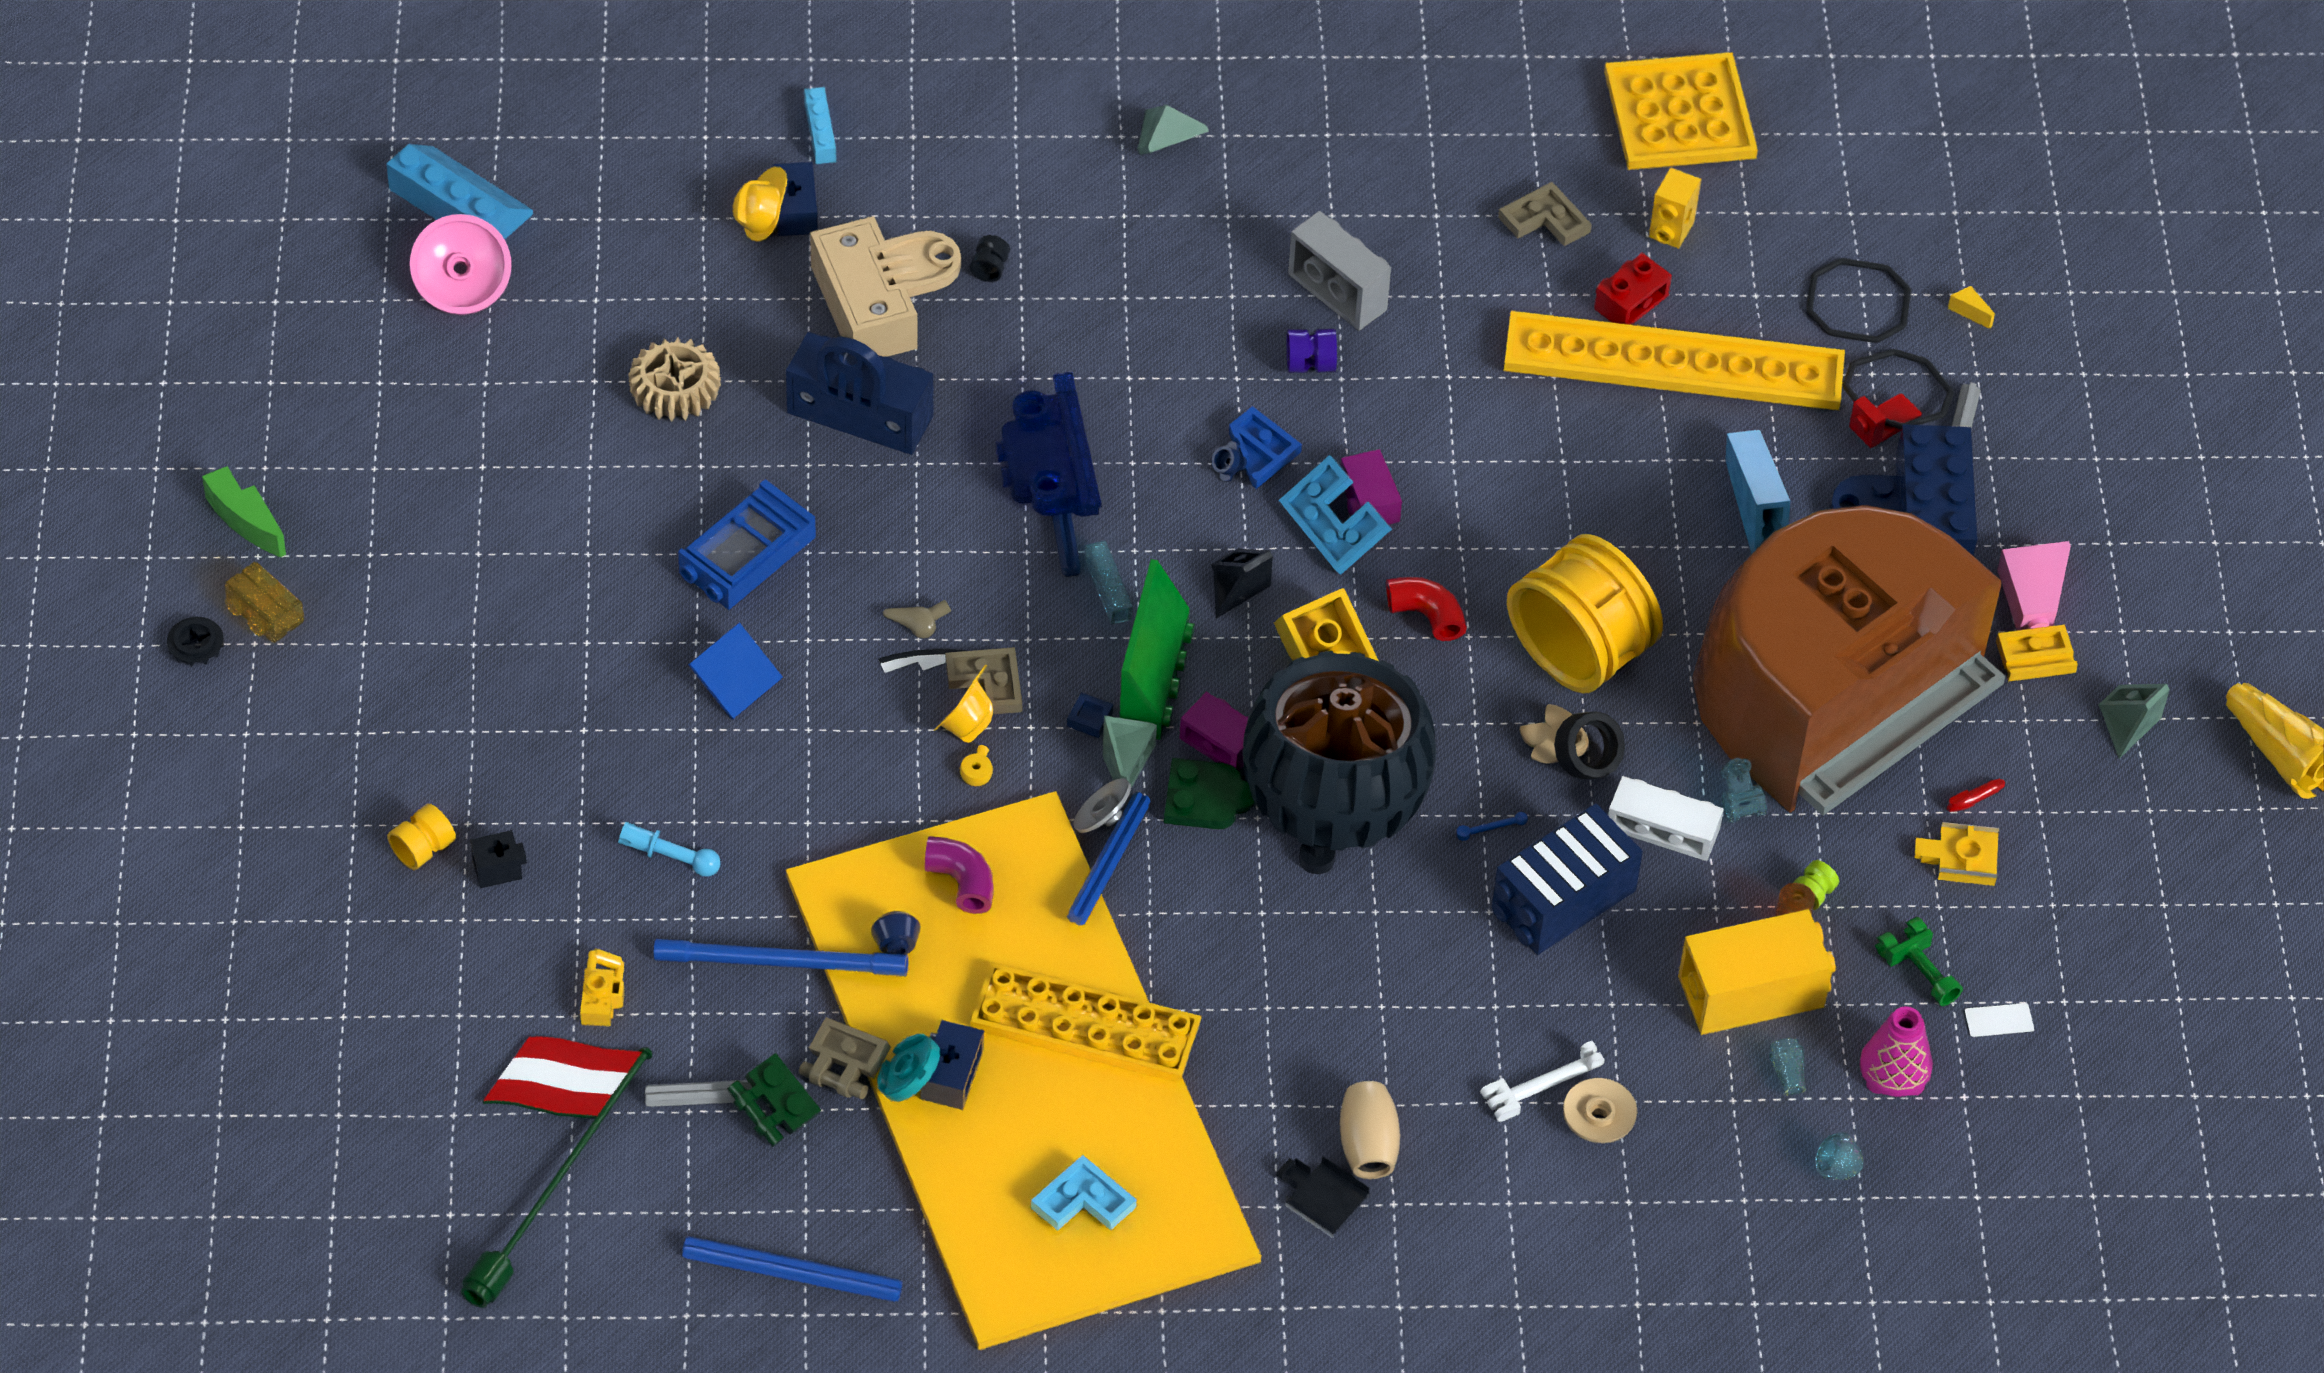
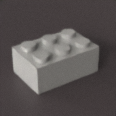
M1318 211L1291 231L1288 275L1358 331L1387 311L1391 267L1385 259L1376 256L1365 247L1361 240L1352 237L1341 228L1336 220L1330 219L1321 211Z

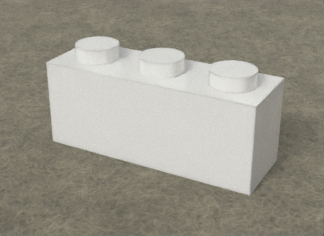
M1622 776L1609 807L1608 816L1630 837L1708 861L1720 830L1724 808L1715 806L1708 801H1699L1683 796L1674 790H1665L1649 785L1639 779H1630Z

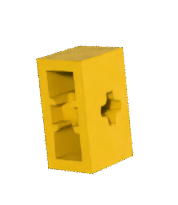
M1674 168L1669 169L1655 193L1649 238L1657 240L1662 244L1680 248L1695 221L1701 184L1700 178Z

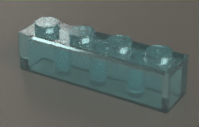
M1106 540L1085 545V560L1111 625L1132 620L1133 606Z

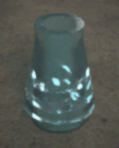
M1785 1038L1775 1041L1770 1045L1771 1052L1768 1057L1779 1077L1784 1093L1786 1095H1796L1806 1090L1804 1082V1047L1799 1044V1040L1796 1038Z

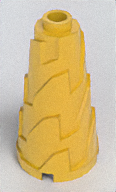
M2249 683L2233 685L2226 694L2227 708L2240 721L2242 727L2276 768L2284 781L2296 794L2304 799L2316 797L2311 791L2316 787L2324 792V729L2306 716L2292 711L2268 693L2264 694Z

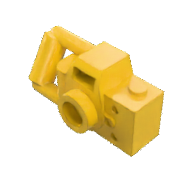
M597 948L589 951L587 968H585L580 1011L581 1025L611 1026L614 1009L623 1007L625 992L623 982L624 961L622 957ZM596 964L608 967L610 969H596Z

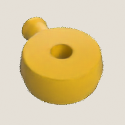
M979 745L977 752L966 756L960 765V775L968 785L982 786L989 782L992 777L993 766L990 759L986 757L989 752L987 746Z

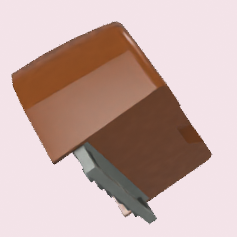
M1869 505L1820 510L1774 531L1723 586L1711 610L1692 677L1701 720L1728 757L1789 813L1795 810L1797 797L1800 794L1824 816L2004 684L2005 675L1984 657L2002 581L1950 535L1911 513Z

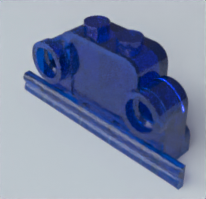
M1057 373L1052 376L1056 394L1045 395L1039 391H1025L1017 395L1013 401L1015 420L1003 425L1001 430L1002 441L995 442L997 460L1005 464V467H1001L1003 487L1010 488L1011 497L1014 501L1021 504L1031 503L1032 508L1041 515L1052 516L1074 513L1080 517L1099 515V508L1102 507L1073 373Z

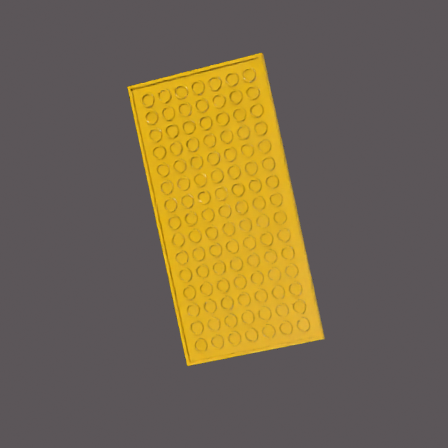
M1056 791L786 869V878L816 951L862 954L883 953L871 934L872 925L881 915L892 911H903L911 914L919 921L921 930L915 948L907 954L909 959L907 976L877 975L871 972L824 969L846 1025L886 1040L891 1046L883 1062L886 1059L889 1062L896 1055L892 1051L897 1044L907 1037L915 1034H924L929 1037L931 1032L937 1033L941 1020L974 1028L970 1025V1020L991 962L1149 1002L1102 894L1084 925L1078 926L1067 918L1069 909L1091 869ZM929 836L949 838L967 843L983 855L993 873L994 893L992 906L989 911L973 914L961 910L956 904L957 880L945 873L925 871V853ZM984 1033V1051L963 1110L921 1100L920 1091L909 1099L900 1102L890 1101L878 1089L877 1078L880 1068L874 1078L867 1076L978 1350L1261 1262L1259 1249L1183 1077L1176 1081H1170ZM1084 1155L1137 1199V1205L1112 1230H1109L1083 1208L1057 1231L1031 1209V1200Z

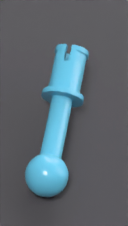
M627 821L625 822L618 840L619 844L646 852L649 858L652 857L653 852H657L690 864L700 876H712L720 868V857L712 849L705 848L696 852L660 839L661 831L659 830L655 833Z

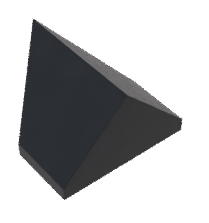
M1238 548L1211 564L1214 571L1216 618L1271 586L1273 556L1270 550Z

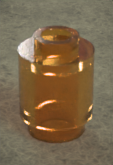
M1801 883L1785 885L1779 893L1775 916L1807 909L1810 910L1812 915L1815 902L1813 891Z

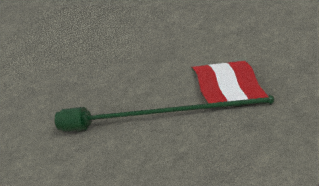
M528 1037L487 1094L483 1104L515 1105L557 1116L591 1118L595 1120L502 1252H483L463 1280L461 1294L469 1303L479 1308H485L488 1303H493L513 1276L514 1270L507 1256L644 1061L651 1059L652 1051L648 1047H642L639 1051L603 1049L561 1038Z

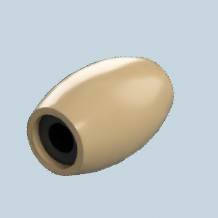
M1375 1081L1355 1083L1347 1088L1341 1107L1340 1133L1343 1150L1356 1176L1364 1179L1382 1178L1393 1172L1399 1153L1400 1128L1397 1111L1385 1085Z

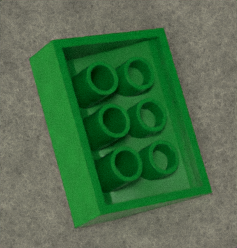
M1151 559L1122 667L1120 718L1150 722L1157 725L1156 739L1160 740L1163 727H1170L1173 706H1169L1171 698L1177 699L1181 679L1176 678L1178 671L1184 672L1188 651L1183 649L1185 643L1191 644L1195 624L1189 623L1190 608L1159 561Z

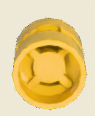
M426 804L410 817L411 823L403 821L387 834L389 845L395 855L405 866L412 870H417L433 857L432 851H442L456 839L455 831L449 820L432 804Z

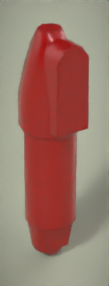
M2000 778L1991 780L1970 791L1965 790L1951 797L1947 810L1949 812H1957L1973 807L1976 803L2005 787V780Z

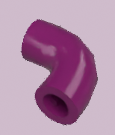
M929 836L925 853V871L945 873L957 880L956 904L961 910L973 914L989 911L992 906L994 893L993 873L983 855L967 843L949 838Z

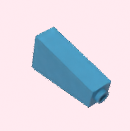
M1760 430L1727 433L1725 461L1751 554L1774 531L1789 525L1790 499Z

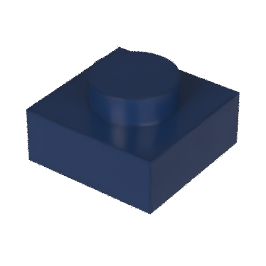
M1081 692L1067 717V727L1099 738L1104 730V715H1112L1113 704Z

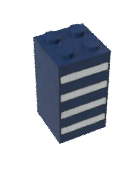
M1596 803L1497 867L1492 910L1501 922H1506L1515 931L1521 944L1529 946L1539 955L1636 891L1643 850Z

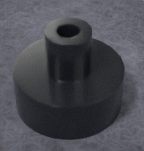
M1302 844L1299 853L1300 865L1305 871L1312 874L1326 873L1334 865L1335 850H1330V847L1314 844L1313 846Z

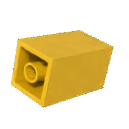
M1807 909L1685 936L1678 978L1700 1034L1704 1035L1824 1008L1827 993L1831 991V975L1835 972L1836 966L1831 951L1826 952L1824 947L1823 931L1820 923L1814 922L1810 910Z

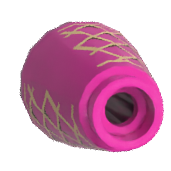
M1904 1006L1892 1012L1862 1049L1859 1065L1862 1076L1867 1081V1088L1871 1092L1894 1097L1915 1096L1924 1091L1925 1085L1930 1080L1933 1061L1924 1021L1916 1009Z

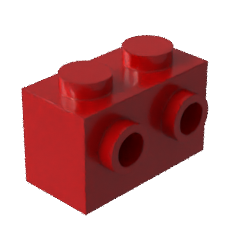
M1641 253L1632 261L1627 260L1617 273L1610 278H1604L1598 284L1595 290L1596 300L1594 309L1612 323L1633 325L1669 296L1672 275L1644 253Z

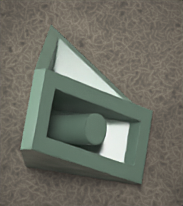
M1168 105L1146 109L1138 151L1140 155L1151 153L1209 131L1207 125Z
M2167 684L2118 685L2098 704L2119 759L2162 718L2170 690Z
M1104 715L1102 756L1113 780L1127 779L1132 788L1156 746L1157 725L1150 722Z

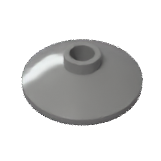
M1124 778L1116 779L1097 790L1079 809L1073 822L1074 828L1079 833H1086L1104 824L1107 827L1115 824L1123 814L1120 809L1125 804L1131 791L1129 781Z

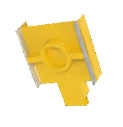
M1942 822L1940 830L1941 840L1916 838L1914 858L1921 859V863L1938 865L1940 860L1938 880L1995 886L1997 879L1999 828Z

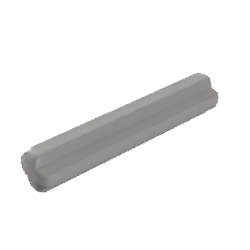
M739 1080L746 1090L753 1088L747 1080ZM735 1081L647 1085L645 1087V1102L649 1107L733 1103L735 1099L727 1088Z

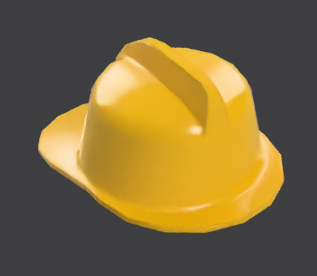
M772 167L766 170L757 181L751 180L745 183L734 199V218L744 227L747 237L752 241L760 242L767 239L778 223L787 185V175L781 167Z
M986 664L957 707L942 720L934 731L942 726L964 742L970 743L987 728L992 720L993 705L978 682L987 667Z

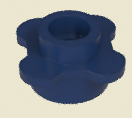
M1230 441L1226 446H1221L1214 451L1211 463L1213 469L1220 473V479L1224 482H1230L1235 473L1246 468L1247 459L1241 456L1238 443Z

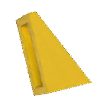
M1972 286L1950 295L1948 309L1988 329L1992 327L1995 313Z

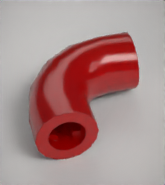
M1423 577L1386 579V597L1390 613L1403 611L1423 613L1430 621L1434 638L1440 641L1455 640L1466 633L1467 626L1463 611L1455 595L1443 585Z

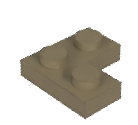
M1553 182L1499 209L1498 218L1517 239L1544 225L1563 246L1591 233L1592 224Z
M1015 647L945 653L949 689L969 688L986 664L987 667L978 682L984 687V691L992 702L993 714L1022 712L1023 704Z

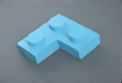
M1084 1155L1031 1200V1209L1057 1231L1083 1208L1109 1230H1112L1137 1205V1199Z

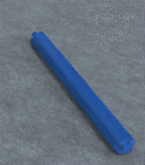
M691 1236L686 1237L683 1244V1257L687 1259L894 1302L899 1300L902 1292V1281L899 1279Z

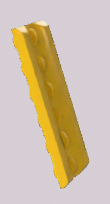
M991 962L972 1014L970 1025L976 1029L984 1030V1033L1176 1081L1182 1079L1202 1016Z

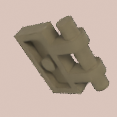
M826 1017L809 1046L812 1054L819 1057L814 1065L806 1061L803 1062L799 1068V1074L809 1078L810 1083L819 1087L827 1085L836 1089L837 1093L844 1097L850 1098L854 1096L864 1099L868 1093V1086L859 1083V1077L861 1074L874 1078L891 1046L886 1040ZM834 1063L846 1067L842 1075L830 1071Z

